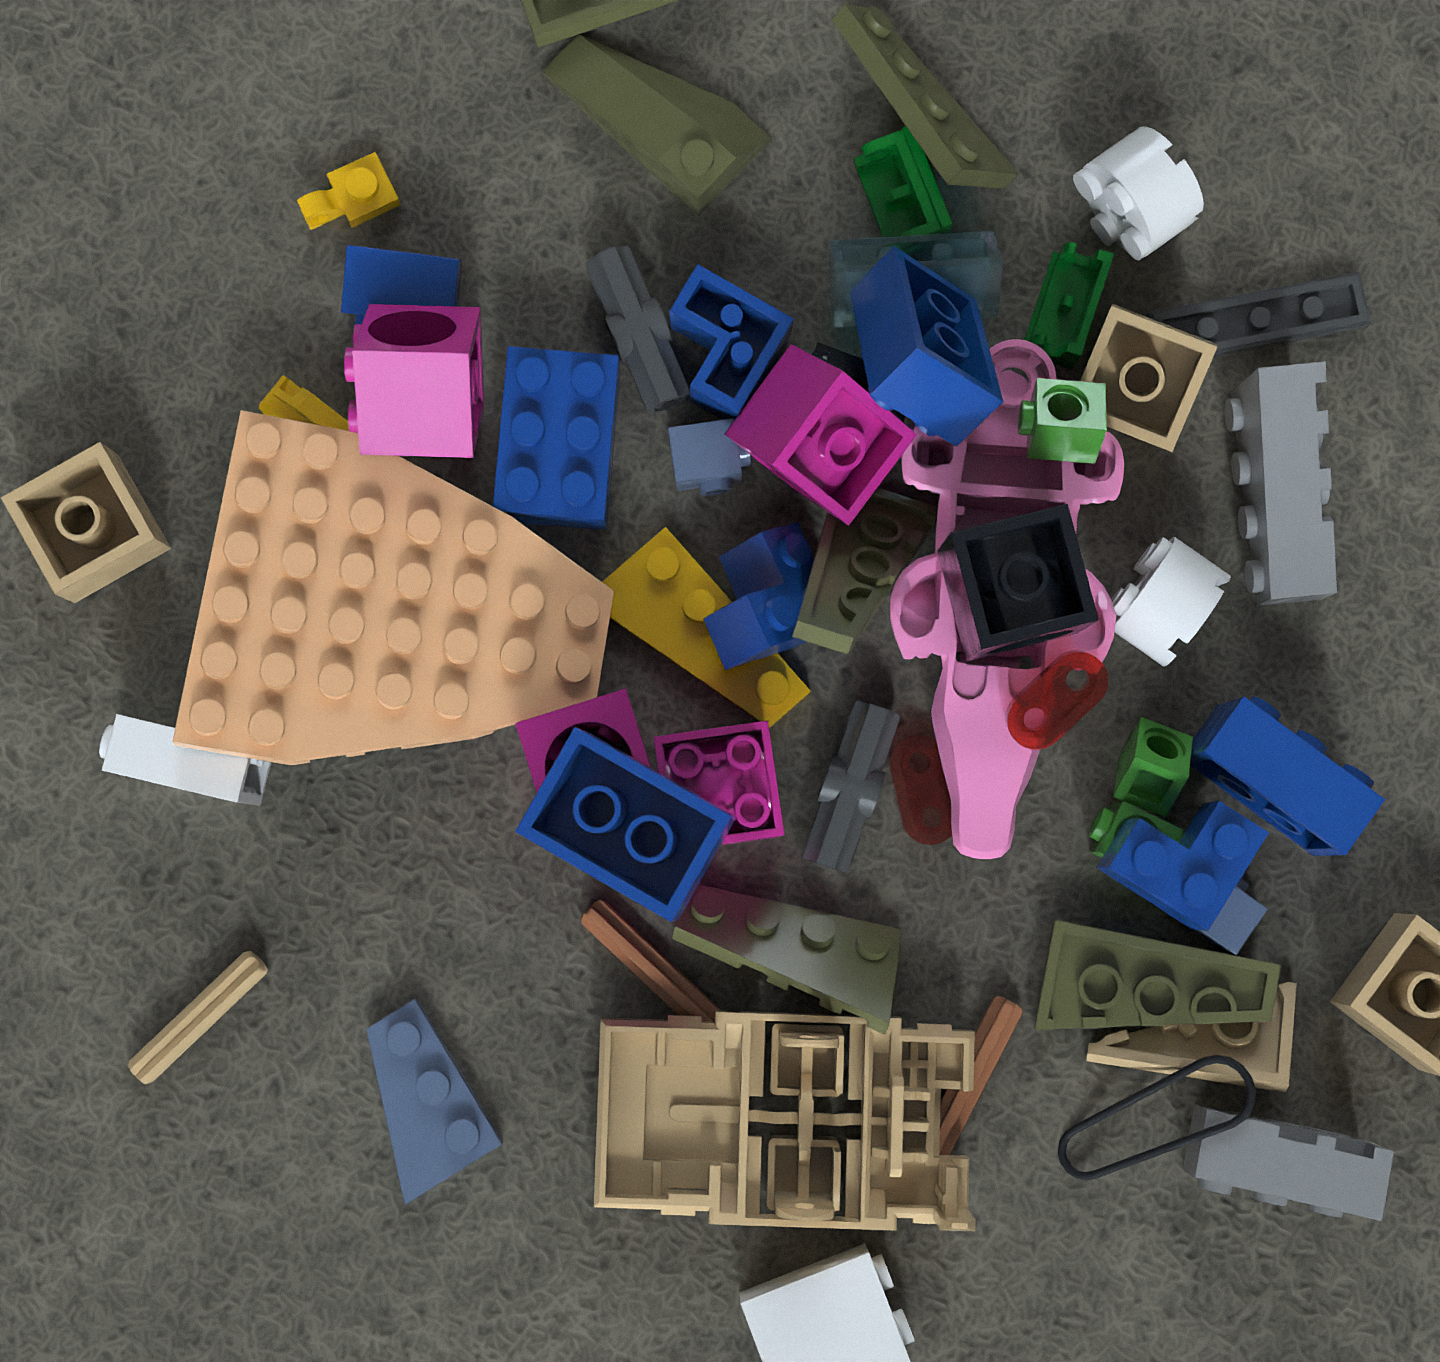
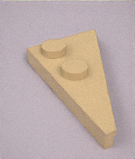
M1286 982L1278 985L1271 1021L1171 1024L1152 1026L1132 1033H1127V1030L1106 1035L1101 1041L1096 1043H1089L1086 1061L1172 1074L1203 1057L1221 1055L1231 1057L1244 1065L1253 1078L1255 1088L1286 1093L1290 1079L1297 983ZM1218 1063L1204 1066L1185 1076L1246 1086L1244 1079L1238 1071L1228 1065Z

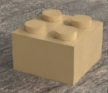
M1112 304L1080 381L1106 383L1107 427L1173 452L1217 350V345L1211 341Z
M101 442L1 497L54 594L73 603L82 600L171 549L121 458Z
M1394 913L1330 1000V1003L1418 1070L1440 1076V931L1417 914Z

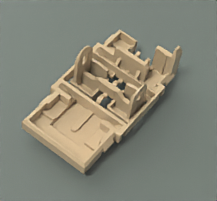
M716 1010L715 1021L702 1022V1016L668 1015V1020L602 1017L600 1024L594 1207L661 1210V1215L695 1216V1211H709V1224L893 1231L897 1230V1218H912V1223L936 1224L939 1230L975 1231L976 1219L968 1209L969 1156L939 1155L941 1089L973 1091L975 1032L962 1029L952 1030L951 1024L917 1023V1029L903 1028L900 1016H890V1023L885 1035L866 1027L868 1020L857 1015L759 1011H740L739 1013ZM765 1021H781L774 1022L771 1028L770 1091L773 1095L798 1096V1112H773L749 1109V1096L763 1097ZM832 1023L850 1024L848 1100H861V1113L830 1114L813 1112L814 1099L812 1096L838 1097L840 1094H843L844 1035L840 1025ZM748 1121L770 1124H798L797 1135H771L768 1138L766 1202L768 1209L775 1210V1214H759L762 1136L748 1135ZM813 1125H861L860 1139H846L844 1216H834L835 1211H840L841 1151L838 1140L833 1136H813Z

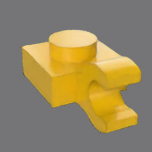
M376 152L327 173L326 176L332 189L313 191L297 199L310 230L344 214L351 228L400 205L399 198Z

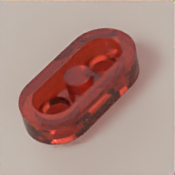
M1071 650L1059 655L1009 703L1005 714V722L1013 739L1021 746L1034 750L1047 748L1057 742L1104 697L1108 688V674L1105 666L1094 655L1082 650ZM1076 668L1083 669L1086 674L1085 683L1080 688H1069L1066 683L1067 674ZM1032 708H1039L1044 713L1042 724L1036 728H1030L1024 724V715Z
M915 735L907 737L893 748L889 758V770L904 831L913 841L923 845L940 844L952 836L951 799L938 746L934 740L926 736ZM921 753L927 758L928 767L925 772L919 774L909 768L908 760L911 754ZM928 806L936 808L940 813V822L934 828L926 827L921 821V812Z

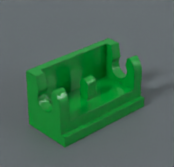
M907 126L902 127V130L877 138L861 146L863 154L854 157L853 163L888 251L895 246L908 254L946 240L952 226V221L925 153Z
M1074 242L1063 244L1059 253L1053 251L1024 340L1042 348L1048 354L1053 364L1070 370L1082 355L1114 253L1102 249L1095 251L1093 256L1079 254L1076 252L1077 244Z

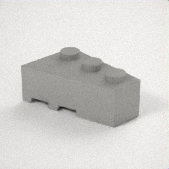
M1194 1104L1189 1135L1228 1121L1238 1115L1239 1112ZM1249 1115L1246 1120L1232 1129L1187 1145L1183 1171L1198 1178V1188L1211 1192L1231 1195L1232 1187L1253 1191L1252 1198L1274 1205L1287 1206L1288 1200L1308 1204V1210L1328 1216L1342 1218L1344 1212L1382 1221L1394 1151L1356 1136Z

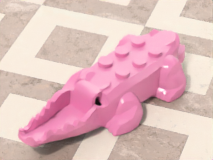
M1020 339L1002 341L990 348L1003 398V403L957 447L938 435L934 437L928 436L912 420L908 427L917 435L901 457L904 482L908 485H915L918 490H929L931 493L939 494L935 553L916 559L902 571L894 584L890 596V619L903 659H913L915 656L920 659L928 658L931 653L941 658L943 669L935 691L931 714L943 772L951 799L953 844L960 854L977 859L1002 857L1011 847L1015 831L1016 806L1031 778L1047 731L1052 703L1053 676L1058 666L1069 663L1074 670L1081 671L1085 669L1088 673L1096 674L1113 641L1116 623V613L1109 594L1092 572L1086 570L1099 618L1097 622L1075 635L970 661L965 659L937 552L949 534L1068 504L1076 533L1080 505H1087L1092 502L1102 504L1107 500H1116L1120 494L1123 482V451L1117 439L1110 432L1105 434L1095 464L1027 458V435L1018 434L1020 403L1022 400H1031L1037 378L1056 379V371L1052 360L1042 348L1034 343ZM1013 367L1021 369L1026 373L1029 381L1025 377L1005 369ZM956 652H961L960 662L956 660ZM1029 657L1033 663L1032 668L1020 669L1021 658Z

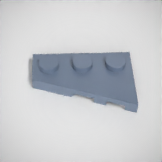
M417 998L366 1029L405 1205L503 1143V1140Z

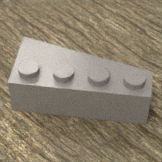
M1326 361L1257 368L1231 392V398L1225 402L1226 426L1228 431H1235L1238 452H1234L1232 455L1231 472L1234 483L1242 485L1245 505L1240 506L1238 510V528L1242 539H1249L1251 560H1247L1245 563V583L1249 593H1256L1257 606L1322 600L1337 593L1334 521L1330 516H1322V506L1327 505L1330 490H1332L1331 468L1327 467L1323 461H1319V450L1322 446L1323 434L1329 433L1328 410H1318L1315 384L1327 382Z

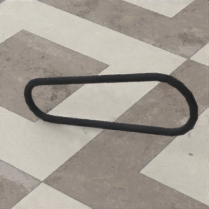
M1221 1055L1203 1057L1073 1125L1064 1132L1059 1141L1058 1156L1060 1164L1068 1174L1076 1179L1093 1180L1232 1129L1246 1120L1254 1107L1256 1090L1253 1078L1244 1065L1231 1057ZM1216 1063L1228 1065L1238 1071L1244 1079L1247 1089L1246 1104L1238 1115L1228 1121L1094 1171H1078L1072 1167L1067 1159V1143L1075 1134L1204 1066Z

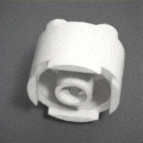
M1144 126L1139 127L1073 175V181L1077 190L1088 201L1090 208L1096 215L1090 220V224L1101 241L1107 246L1116 242L1132 258L1138 261L1190 226L1198 219L1195 216L1203 211L1204 205L1198 181L1185 159L1175 165L1165 152L1172 144L1161 133Z
M1162 537L1157 544L1152 543L1133 569L1140 574L1138 580L1134 585L1129 583L1125 589L1120 588L1111 599L1116 613L1114 632L1164 667L1177 656L1168 649H1171L1178 638L1186 644L1189 643L1224 593L1217 586L1229 582L1231 578L1228 573L1176 537L1171 538L1169 541Z

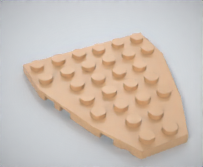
M241 410L172 742L174 746L286 765L310 763V760L342 755L352 757L365 755V752L398 747L407 749L475 739L492 734L494 730L515 725L517 722L597 698L614 591L512 516L400 456L360 455L359 436L355 432Z

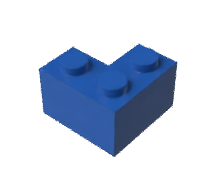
M699 264L696 265L669 311L670 328L710 351L690 385V401L722 420L731 418L735 420L768 376L791 337L794 318Z
M798 522L762 531L719 556L737 600L703 618L725 670L795 648L807 642L792 637L814 561L810 546Z
M1221 801L1207 802L1202 804L1179 842H1176L1140 818L1125 820L1096 868L1189 928L1208 931L1269 832Z

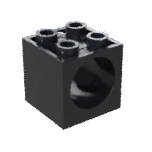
M1068 504L951 532L937 550L966 661L1075 635L1099 620Z

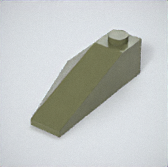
M578 34L542 71V74L698 216L772 140L763 129L733 102L581 34Z

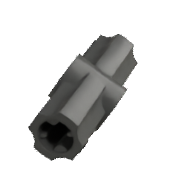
M629 245L623 247L613 246L597 253L595 257L586 262L588 276L606 313L604 321L611 340L615 341L618 348L616 352L619 355L620 361L627 363L647 414L662 413L679 406L684 401L690 399L689 385L670 345L673 341L666 319L655 297L650 298Z
M858 700L854 702L842 733L843 737L837 755L833 754L831 756L824 784H821L817 802H820L801 857L802 859L847 874L852 864L857 844L860 841L859 837L865 819L871 818L885 778V772L882 769L901 715L871 703Z

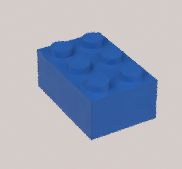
M893 246L850 291L855 315L854 321L857 326L861 346V357L864 361L868 381V392L872 399L883 409L888 411L895 409L913 420L923 433L931 437L938 435L957 447L1003 403L978 304L975 298Z
M508 346L493 507L512 516L520 523L607 530L621 375L619 355Z
M1252 696L1250 700L1246 697H1240L1216 705L1192 739L1190 766L1312 856L1346 855L1385 800V798L1371 789L1374 781L1352 765L1344 764L1341 767L1324 755L1328 749L1320 740L1302 730H1298L1296 734L1278 721L1281 717L1279 711L1258 697Z
M574 727L515 832L664 919L674 922L679 920L737 817L591 733Z

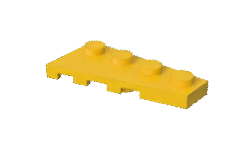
M666 527L602 581V583L614 591L610 619L667 657L674 664L702 681L757 721L768 720L769 728L811 692L778 653L728 670L724 669L703 618L727 606L732 601Z

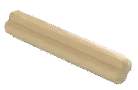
M252 951L243 952L129 1060L128 1068L132 1074L144 1084L153 1082L267 974L268 969L265 963Z

